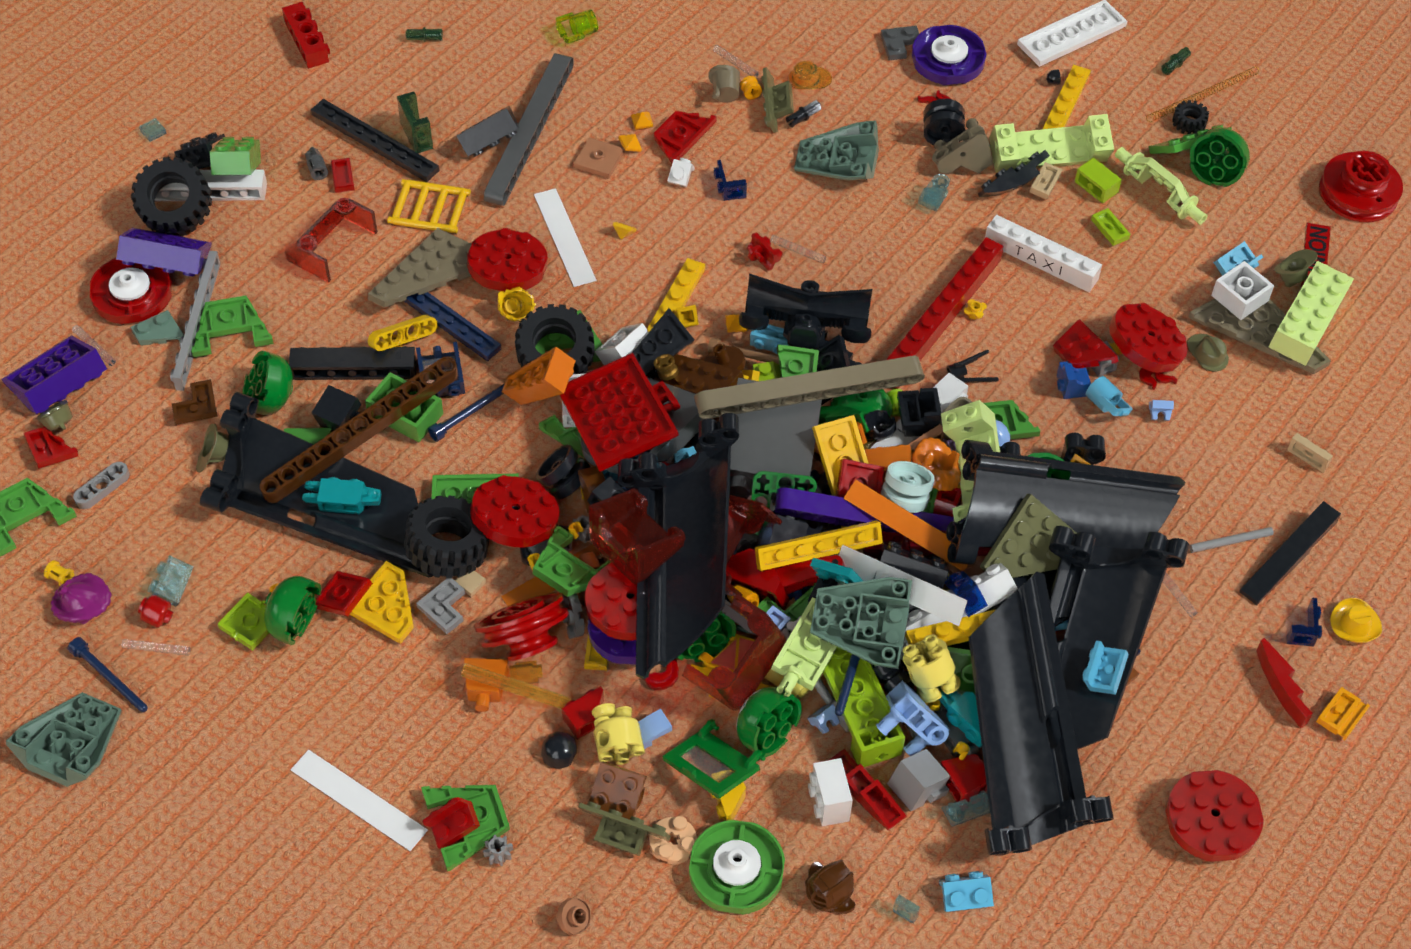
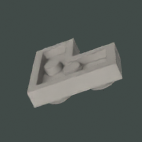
M447 578L416 603L417 608L444 633L448 634L463 622V616L451 605L465 595V589L452 578Z

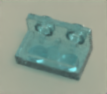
M170 555L164 562L160 561L155 570V573L158 574L157 578L151 581L147 590L150 592L149 597L157 595L168 600L171 605L177 606L194 566Z

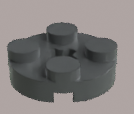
M562 594L564 598L562 606L567 608L569 615L562 620L563 623L568 625V638L572 639L583 636L584 619H581L580 616L582 608L577 594L568 597Z

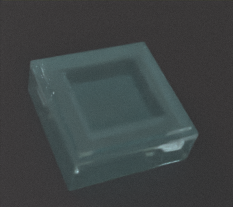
M156 118L139 126L140 132L150 142L167 134L166 129Z
M899 894L894 902L893 912L914 924L918 918L920 907Z

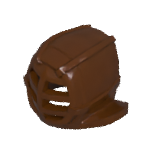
M843 860L834 861L825 866L820 862H814L808 871V878L805 881L806 894L811 904L819 911L847 914L855 909L856 904L850 898L854 892V874L850 872Z

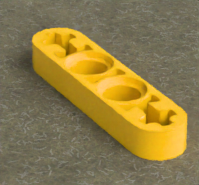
M422 315L373 331L368 337V345L377 351H383L431 335L437 329V320L431 316ZM413 325V333L409 335L408 330ZM397 330V338L392 340V334Z

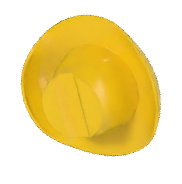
M1344 599L1332 611L1330 618L1331 627L1335 634L1344 640L1354 643H1367L1375 640L1382 632L1379 616L1368 603L1361 599Z

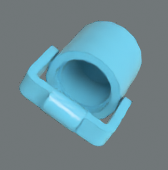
M1105 376L1097 378L1086 391V397L1104 413L1109 411L1113 416H1128L1133 410L1122 399L1123 393Z

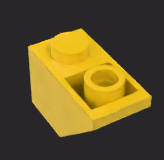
M731 769L712 775L711 778L720 783L735 771ZM744 782L721 798H716L718 803L716 811L719 819L724 821L734 820L745 800L746 786Z

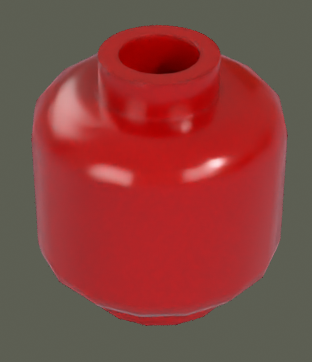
M151 595L149 598L145 597L138 609L141 621L156 628L161 627L164 623L168 624L174 613L171 611V603L157 595Z

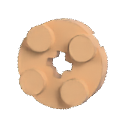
M682 816L667 817L658 821L656 824L666 828L665 832L679 839L677 844L673 845L672 842L667 843V840L650 835V850L655 858L667 861V864L672 865L681 864L690 859L692 847L697 840L694 827Z

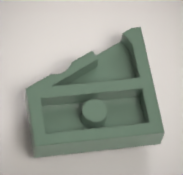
M168 310L130 327L140 345L166 344L167 340L176 339L180 342L181 337H184V334Z

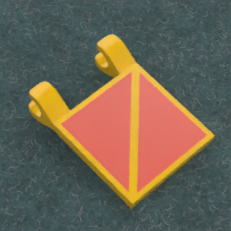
M736 634L735 637L729 638L730 641L727 643V646L714 658L707 652H703L698 659L704 662L702 664L703 668L704 666L738 676L759 656V652L767 646V643Z

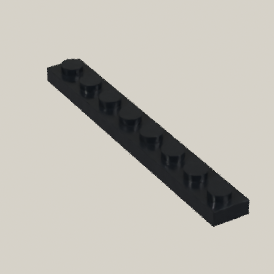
M322 99L311 109V114L426 182L440 171L439 165L325 99Z

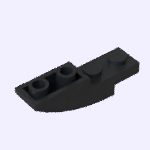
M1046 150L1040 154L1037 151L1028 158L1030 160L1028 164L1022 163L1015 169L1010 167L1007 171L1003 168L995 175L997 179L993 182L989 179L981 186L983 190L978 193L979 197L1001 195L1025 185L1040 174L1036 167L1050 155Z

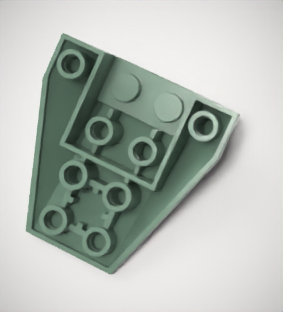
M857 122L801 140L794 167L795 171L842 180L874 178L879 152L877 122Z
M885 577L818 588L810 634L875 666L899 669L909 614L912 580Z
M82 692L20 726L6 740V745L27 770L68 787L86 780L101 764L122 709Z

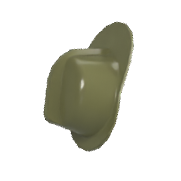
M1310 249L1299 250L1278 264L1274 271L1280 274L1287 287H1292L1307 279L1309 267L1317 260L1318 254Z
M1195 334L1187 341L1189 351L1203 368L1213 372L1226 368L1229 357L1227 355V347L1221 339L1207 334Z
M63 400L52 405L37 417L38 421L50 431L60 427L65 430V424L73 417L68 406L69 403L67 400Z
M212 423L206 431L203 447L196 465V471L199 473L204 470L208 462H221L226 457L230 436L218 431L216 424Z

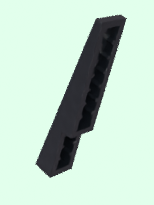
M1323 501L1240 589V593L1258 605L1337 524L1341 513Z

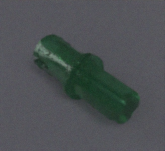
M426 27L423 29H407L406 39L424 40V42L426 40L443 41V30L426 29Z
M1185 47L1177 54L1171 55L1170 60L1161 66L1162 72L1165 75H1170L1177 67H1181L1183 62L1191 55L1189 48Z

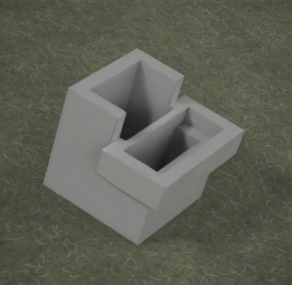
M925 749L901 760L887 785L910 811H913L923 806L927 800L931 803L946 796L950 789L945 784L950 775L932 754Z

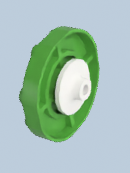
M737 820L719 822L706 829L697 838L692 847L689 865L690 882L698 897L709 907L721 912L749 914L767 906L779 893L782 886L785 857L777 839L764 827L756 823Z

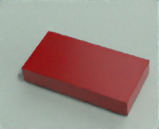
M350 158L331 160L335 193L354 191Z

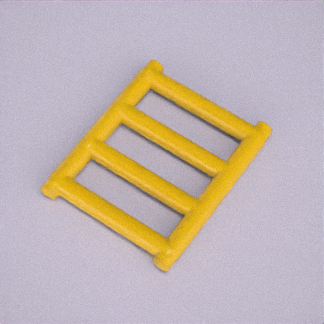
M401 180L402 189L392 217H388L387 223L434 231L439 228L447 233H458L457 224L466 197L471 194L470 189L415 180ZM410 188L421 189L411 219L400 218ZM428 192H440L430 222L420 221L419 218ZM448 193L459 195L449 225L438 223Z

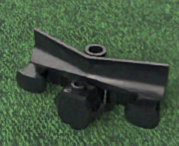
M749 273L745 312L740 313L739 323L746 329L764 330L769 324V319L785 321L783 336L787 338V344L800 348L817 349L820 342L824 341L825 328L828 326L830 328H842L841 336L845 341L866 343L872 335L871 329L867 328L873 289L823 292L819 291V284L811 280L804 281L801 284V289Z

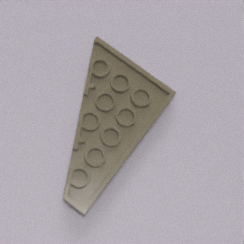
M437 228L368 293V300L385 308L394 305L396 302L405 301L407 296L416 293L421 295L435 288L446 286V282L458 279L460 281L471 277L467 268V254L472 244Z
M1216 299L1192 310L1189 314V318L1193 321L1312 374L1330 365L1331 360L1318 347L1314 350L1306 366L1269 348L1277 329L1286 316L1270 299L1242 320L1237 318Z

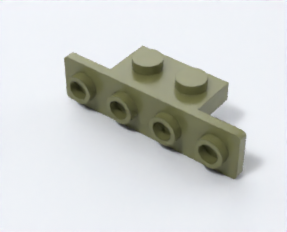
M767 67L763 68V76H761L764 85L762 93L765 98L763 107L766 112L764 121L766 126L776 133L778 132L777 119L794 113L792 85L789 81L774 86V78Z
M590 801L587 802V805L583 803L578 805V808L582 811L602 818L594 838L599 843L640 856L648 834L667 841L671 838L665 832L666 828L660 825L653 824L652 827L644 825V820L631 816L630 820L622 817L623 813L613 809H609L608 812L600 810V805Z

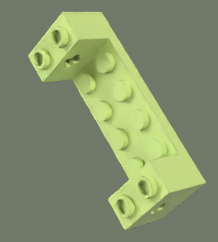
M1108 114L1088 116L1084 125L1021 132H1015L1014 123L995 125L989 137L995 173H998L1003 168L1007 171L1010 167L1015 169L1022 163L1028 164L1030 162L1028 158L1037 151L1040 154L1046 150L1050 155L1036 167L1037 169L1042 168L1045 162L1059 167L1085 164L1093 157L1099 162H1107L1114 151Z
M980 400L941 413L943 432L955 442L956 451L960 454L958 463L961 471L960 487L963 505L953 508L955 522L967 517L974 481L965 480L962 474L963 466L966 462V459L961 454L964 441L987 442L994 452H1000L995 413Z

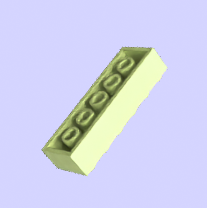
M1317 261L1277 329L1269 348L1306 366L1354 278Z

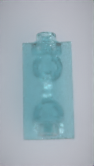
M980 791V794L970 797L969 802L964 799L959 802H950L948 805L941 807L951 827L990 813L988 792Z

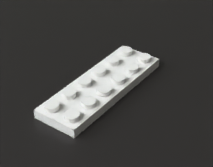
M1103 0L1018 39L1017 45L1040 67L1126 27L1127 20L1106 0Z

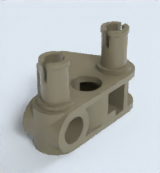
M968 119L966 122L967 130L948 143H945L944 140H938L934 144L936 151L932 156V160L941 173L949 174L960 166L980 173L993 164L985 130L978 125L976 119Z

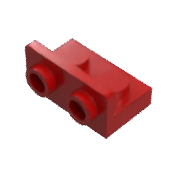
M460 797L450 799L446 805L432 811L428 817L422 820L424 826L432 829L439 849L451 846L480 827L472 802Z

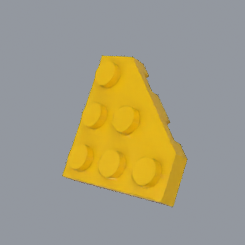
M385 561L370 579L373 584L349 615L401 644L414 628L404 570Z

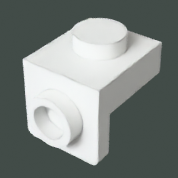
M674 159L667 180L668 183L687 187L691 171H694L695 167L688 159Z

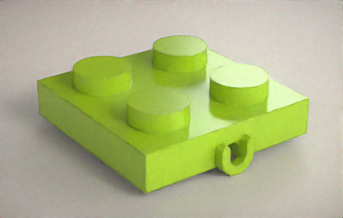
M247 592L218 622L219 629L253 651L269 634L264 623L265 600L260 601Z

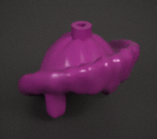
M92 573L80 574L67 580L55 591L51 601V611L59 620L86 624L89 620L106 611L107 606L111 602L112 594L100 577Z

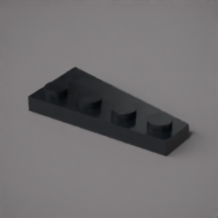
M668 308L632 353L647 376L655 370L654 361L657 357L663 354L675 356L693 343L695 339L671 309Z

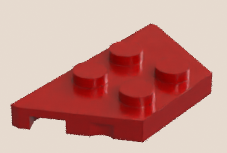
M675 111L654 132V140L669 161L673 163L674 159L680 160L717 122V116L711 115L710 118L699 117V113Z
M1080 319L1053 344L1054 352L1064 362L1072 363L1074 368L1097 367L1099 362L1111 360L1112 364L1119 362L1117 355Z

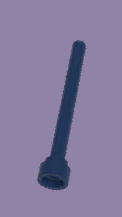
M504 384L444 423H435L428 427L431 438L436 442L440 441L445 437L447 430L503 395L502 389Z
M77 637L69 643L67 649L74 657L83 658L140 712L147 711L148 706L89 651L88 643L84 639Z
M853 654L851 655L835 708L837 716L844 714L860 658Z

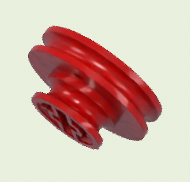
M1363 150L1342 153L1332 158L1325 166L1321 176L1319 192L1325 204L1338 215L1357 222H1376L1387 218L1394 212L1403 193V182L1397 170L1387 159L1375 152Z
M549 593L509 605L482 618L474 625L476 632L483 633V637L479 641L481 647L489 648L509 645L510 651L506 654L508 661L524 659L553 647L557 644L558 638L555 635L550 636L548 629L569 615L567 608L560 607V603L564 599L562 594Z

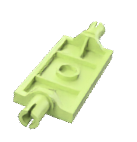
M813 597L771 670L784 676L776 689L780 694L785 689L784 696L786 697L791 695L796 683L812 691L837 649V646L810 634L816 600Z

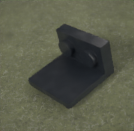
M214 132L206 135L204 138H193L189 140L190 142L181 144V148L174 151L175 156L181 158L183 162L185 160L191 162L198 169L211 166V144L223 139L225 135H217Z

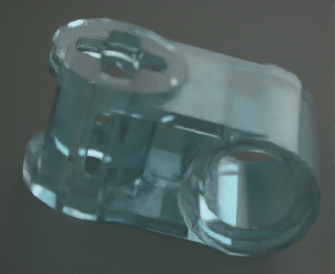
M944 174L935 175L928 186L922 191L918 204L936 212L948 195L947 188L950 184V179Z

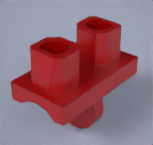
M757 232L752 233V240L746 248L749 251L748 258L751 261L758 260L768 271L772 270L775 263L781 260L783 252L779 248L773 249L767 236L761 237Z

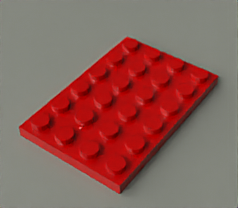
M633 353L569 381L564 394L559 395L599 472L618 464L622 459L632 458L679 436L674 423Z

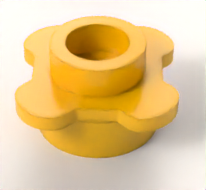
M974 299L968 300V306L964 309V313L971 319L982 318L984 315L983 311L987 308V305Z

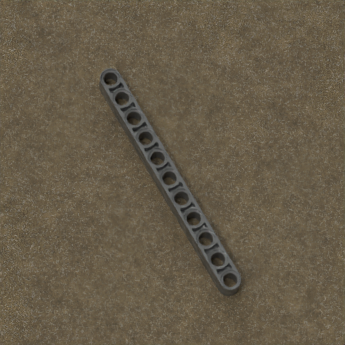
M557 53L553 55L518 124L517 134L511 137L485 189V202L501 206L506 204L572 71L573 57Z

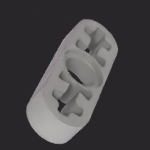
M115 462L76 490L73 498L77 507L80 509L91 508L126 482L130 476L127 465L123 462ZM101 482L108 483L103 489L96 488L97 484Z

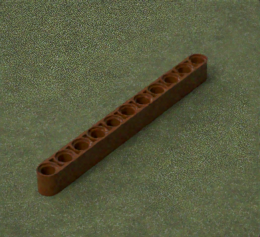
M448 356L439 359L268 475L260 483V490L264 499L269 503L280 501L305 484L306 481L314 478L454 382L458 377L455 360ZM446 368H451L450 371H443ZM428 380H435L432 383H426ZM410 392H417L415 395H409ZM395 403H399V404H400V405L397 406V407H392V405L395 404ZM382 415L380 419H374L375 416ZM360 427H365L362 431H356ZM342 439H347L344 443H338ZM324 451H329L327 455H321ZM307 463H311V464H312L310 467H307V468H304V467H303V466H304L305 464H307ZM290 475H293V476H294V477H293L292 479H290V480H285V478H286L287 476H290ZM270 488H276L273 492H267Z

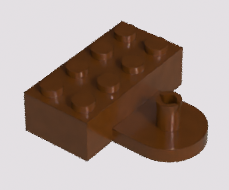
M724 344L715 345L713 351L704 361L676 354L673 357L679 372L673 379L663 380V382L695 394L705 390L737 385L738 378L744 379L742 370L745 367L746 360L739 348L725 346ZM657 374V376L654 379L662 381Z

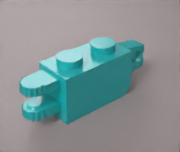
M329 477L328 479L321 478V481H306L304 488L309 491H318V493H304L302 500L305 502L318 504L320 511L360 514L364 511V506L380 505L381 490L366 487L365 483L358 479L340 480L335 477Z
M942 691V697L939 701L948 710L946 717L953 726L958 727L970 742L975 743L980 748L982 743L976 695L973 692H965L961 695L956 691L950 694H945Z

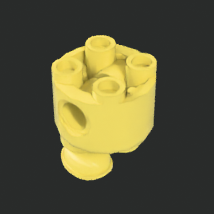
M932 634L914 645L910 644L903 648V662L907 667L912 683L919 688L918 695L924 702H934L942 697L940 690L937 688L939 686L945 694L953 693L959 689L960 679L954 673L955 665L953 659L950 656L946 642L942 639H938L936 635Z
M605 703L596 706L592 710V715L596 719L594 721V738L599 762L615 761L616 765H623L629 762V758L645 754L640 725L635 718L631 717V707L622 706L615 709V704Z

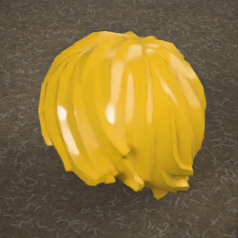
M516 287L498 293V311L502 316H505V319L521 322L522 319L526 320V315L530 311H534L536 303H534L533 295L528 294V291Z

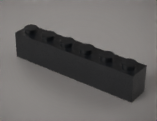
M406 346L392 347L383 351H377L370 347L290 348L289 365L292 370L293 380H383L390 372L402 379H411L416 376L417 357L415 347Z

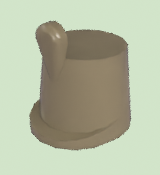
M717 65L711 68L708 77L714 89L712 98L724 103L735 101L739 96L740 72L738 69L729 65Z

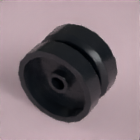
M938 99L925 107L923 121L926 141L932 145L938 140H944L945 143H948L965 131V110L959 102L952 99Z
M567 444L556 449L543 461L537 470L536 479L542 485L549 486V492L560 500L571 495L581 486L577 470L590 468L591 466L583 458H578V452L571 445Z

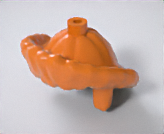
M928 437L922 439L913 451L912 463L924 466L934 475L933 488L938 491H952L960 484L961 471L958 463L960 454L957 451H951L938 438Z

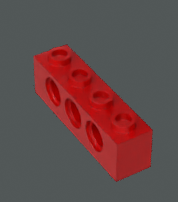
M303 2L283 7L284 22L307 68L329 63V46L327 43L324 44L322 32L317 31L318 26L315 19L312 20L310 9L306 8Z

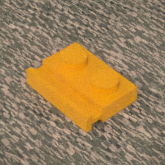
M1341 687L1316 722L1335 735L1342 736V739L1345 741L1368 711L1370 705L1368 703L1367 705L1364 704L1360 698Z

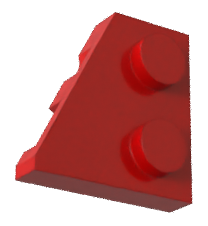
M46 427L24 432V438L38 469L79 457L75 447L70 448L62 438L55 436Z

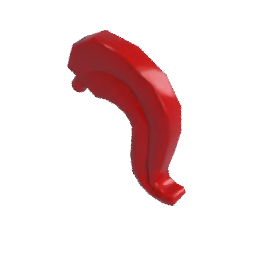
M674 659L670 662L664 672L649 673V677L645 679L646 685L653 690H665L672 687L677 682L679 676L677 660Z

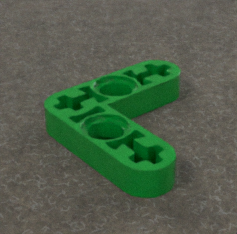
M772 471L757 472L752 483L748 518L749 530L753 534H759V531L755 530V526H752V522L757 520V515H752V512H766V515H769L772 492H776L780 488L779 480L782 477H788L791 480L789 488L792 489L795 486L794 478H799L798 483H805L808 479L809 483L813 484V488L808 489L809 492H815L817 489L815 479L807 475ZM763 474L766 475V479H769V483L764 485V491L769 490L768 495L765 493H755V489L760 490V483L757 482V478H761ZM797 487L798 490L804 491L803 487ZM759 496L767 500V505L763 509H758L754 505L755 499Z

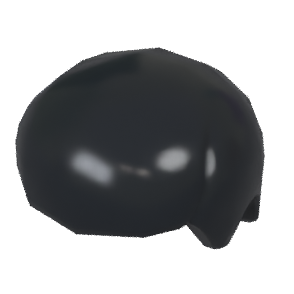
M875 410L864 416L869 429L866 434L872 439L884 440L890 438L896 432L895 417L891 419L887 411Z
M560 731L549 734L545 738L541 750L544 763L556 769L570 766L577 752L575 739L568 733Z

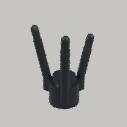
M989 350L947 366V374H952L962 382L999 381L998 377L964 378V375H967L965 365L988 354Z

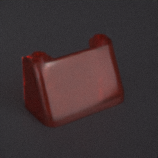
M635 488L589 505V533L593 545L632 583L637 584L647 579L684 546L685 534L676 526L670 527L667 533L647 514L648 501L646 497L641 495Z

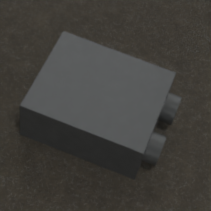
M738 378L737 385L759 381ZM822 400L736 414L739 417V438L731 446L729 495L736 498H748L752 492L754 475L759 471L810 476L816 441L812 427L818 425ZM763 474L761 478H757V482L760 483V490L755 489V493L760 492L768 495L769 490L764 491V485L769 483V479H766V475ZM782 477L779 480L780 488H789L791 486V480L788 477ZM794 478V489L803 487L804 491H807L809 480L807 479L805 483H798L799 478ZM772 492L771 496L772 503L774 504L776 501V492Z

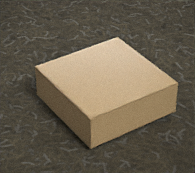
M473 571L470 574L466 572L464 576L458 577L455 581L465 589L467 595L472 597L486 583V578Z

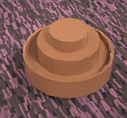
M568 898L561 903L557 912V922L560 928L565 933L574 935L581 934L587 930L591 922V910L585 900Z

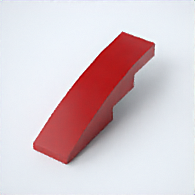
M1263 638L1256 650L1262 670L1284 709L1296 724L1302 728L1308 724L1313 713L1300 700L1304 691L1292 679L1295 670Z
M845 748L829 759L841 758L851 795L888 831L907 817L879 780L874 781L861 764L857 765Z

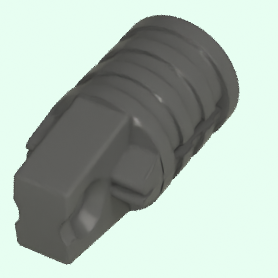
M311 147L305 153L306 163L311 177L314 180H322L327 177L328 170L318 149Z

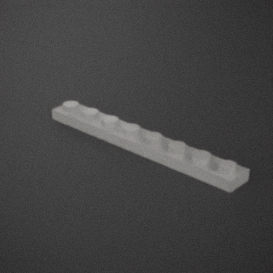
M209 251L207 259L205 258L203 262V274L199 275V287L194 292L195 301L190 306V318L185 323V335L180 340L181 349L176 354L175 369L171 370L170 379L174 383L176 390L184 391L194 358L192 346L195 345V336L199 331L205 302H210L220 268L217 251Z

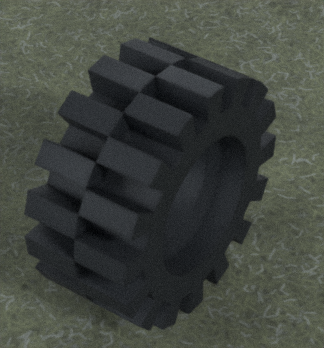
M1188 100L1187 103L1182 101L1175 108L1172 119L1173 126H1176L1177 131L1181 129L1183 134L1185 132H1188L1187 134H1191V132L1197 134V131L1206 128L1209 111H1207L1206 106L1203 107L1202 103L1198 105L1195 100L1194 103H1191V100ZM1186 116H1191V117H1194L1195 119H1190V118H1187Z

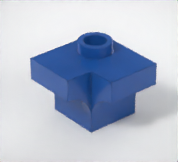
M1068 361L1059 362L1057 387L1059 391H1062L1063 398L1086 397V391L1091 385L1087 369L1074 368L1072 363H1068Z

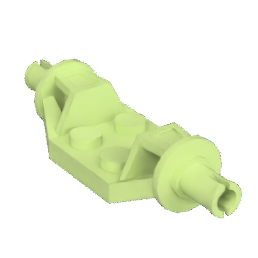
M1123 147L1116 151L1115 157L1125 164L1123 169L1125 175L1133 176L1141 184L1153 176V179L1158 184H1164L1167 187V190L1171 193L1167 203L1177 212L1178 218L1184 219L1190 216L1199 225L1205 222L1208 215L1196 207L1199 201L1198 197L1195 195L1190 197L1182 182L1153 158L1144 157V154L1141 152L1132 155ZM1182 201L1183 204L1181 207H1178L1177 204Z

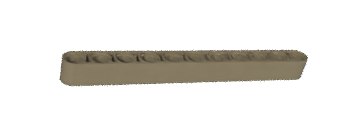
M908 356L705 390L697 393L694 399L699 417L701 419L720 417L724 413L740 414L915 384L922 381L925 375L919 357Z

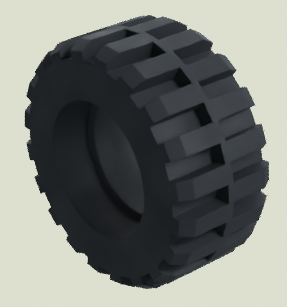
M163 157V161L159 162L156 159L152 161L153 165L149 167L148 165L142 168L144 172L142 174L138 173L135 177L137 183L134 182L131 189L134 193L131 194V200L134 203L133 207L138 216L149 229L170 235L179 233L180 236L186 235L188 230L191 232L195 231V226L198 223L202 225L205 222L203 217L204 215L208 216L210 213L208 206L212 205V198L210 197L212 193L206 179L196 166H193L187 160L183 162L178 157H174L173 160L170 157ZM171 183H182L188 186V198L180 208L173 211H161L156 208V195L164 186Z
M547 304V308L540 306L536 308L535 313L530 311L526 315L527 320H521L519 328L515 333L516 354L521 367L542 355L535 348L541 338L552 333H560L570 337L575 343L573 348L567 353V355L576 360L573 374H585L588 371V366L592 365L595 354L594 335L590 323L586 321V317L582 313L577 315L576 309L572 307L566 309V305L559 304V307H554V304Z
M442 495L436 496L435 499L428 498L410 511L406 520L404 549L408 559L412 560L413 565L417 568L420 567L422 572L426 574L432 573L434 577L438 578L440 576H446V578H453V576L462 577L466 572L470 574L476 570V567L481 566L487 556L489 539L473 524L470 514L471 503H468L464 498L456 499L455 496L443 497ZM448 532L456 534L462 539L444 541L432 535Z

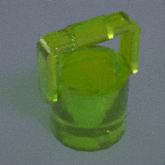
M589 9L576 14L568 13L557 17L556 29L564 42L569 44L584 39L586 35L598 32V22L593 10ZM569 20L574 36H567V32L561 22Z

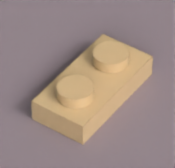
M1045 162L1029 193L1047 200L1063 169Z
M1298 433L1293 436L1287 449L1322 473L1328 468L1333 457L1325 449L1320 448Z

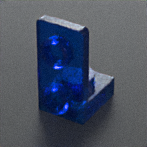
M717 160V167L714 168V178L719 181L717 182L718 193H722L723 201L746 198V179L726 182L721 160Z
M964 571L953 573L945 581L946 587L954 595L968 600L964 610L968 617L988 606L976 582Z
M1312 598L1307 608L1308 627L1302 624L1291 625L1286 636L1287 644L1314 647L1317 639L1321 638L1322 626L1318 622L1321 616V607L1318 606L1317 598Z

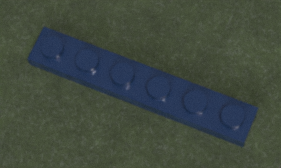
M429 292L421 295L416 293L406 297L405 303L422 315L435 318L437 326L487 362L502 349L499 342Z

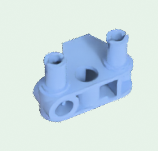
M903 680L886 695L890 712L876 726L885 736L900 722L906 723L918 735L903 747L909 756L920 752L927 745L937 746L946 741L949 735V727Z

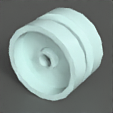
M908 461L893 462L887 468L881 495L910 513L921 512L928 505L930 492L934 484V475L927 468L917 463Z

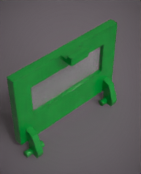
M711 719L707 721L699 732L662 757L663 761L719 799L758 772L760 766L756 762L759 760L765 761L766 758L762 756V751L760 750L754 751L747 758L711 734V730L715 729L717 731L719 729L716 721Z

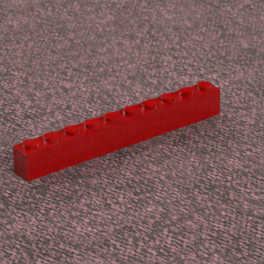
M986 237L886 360L917 356L921 361L967 304L968 300L971 299L1000 263L1003 245Z

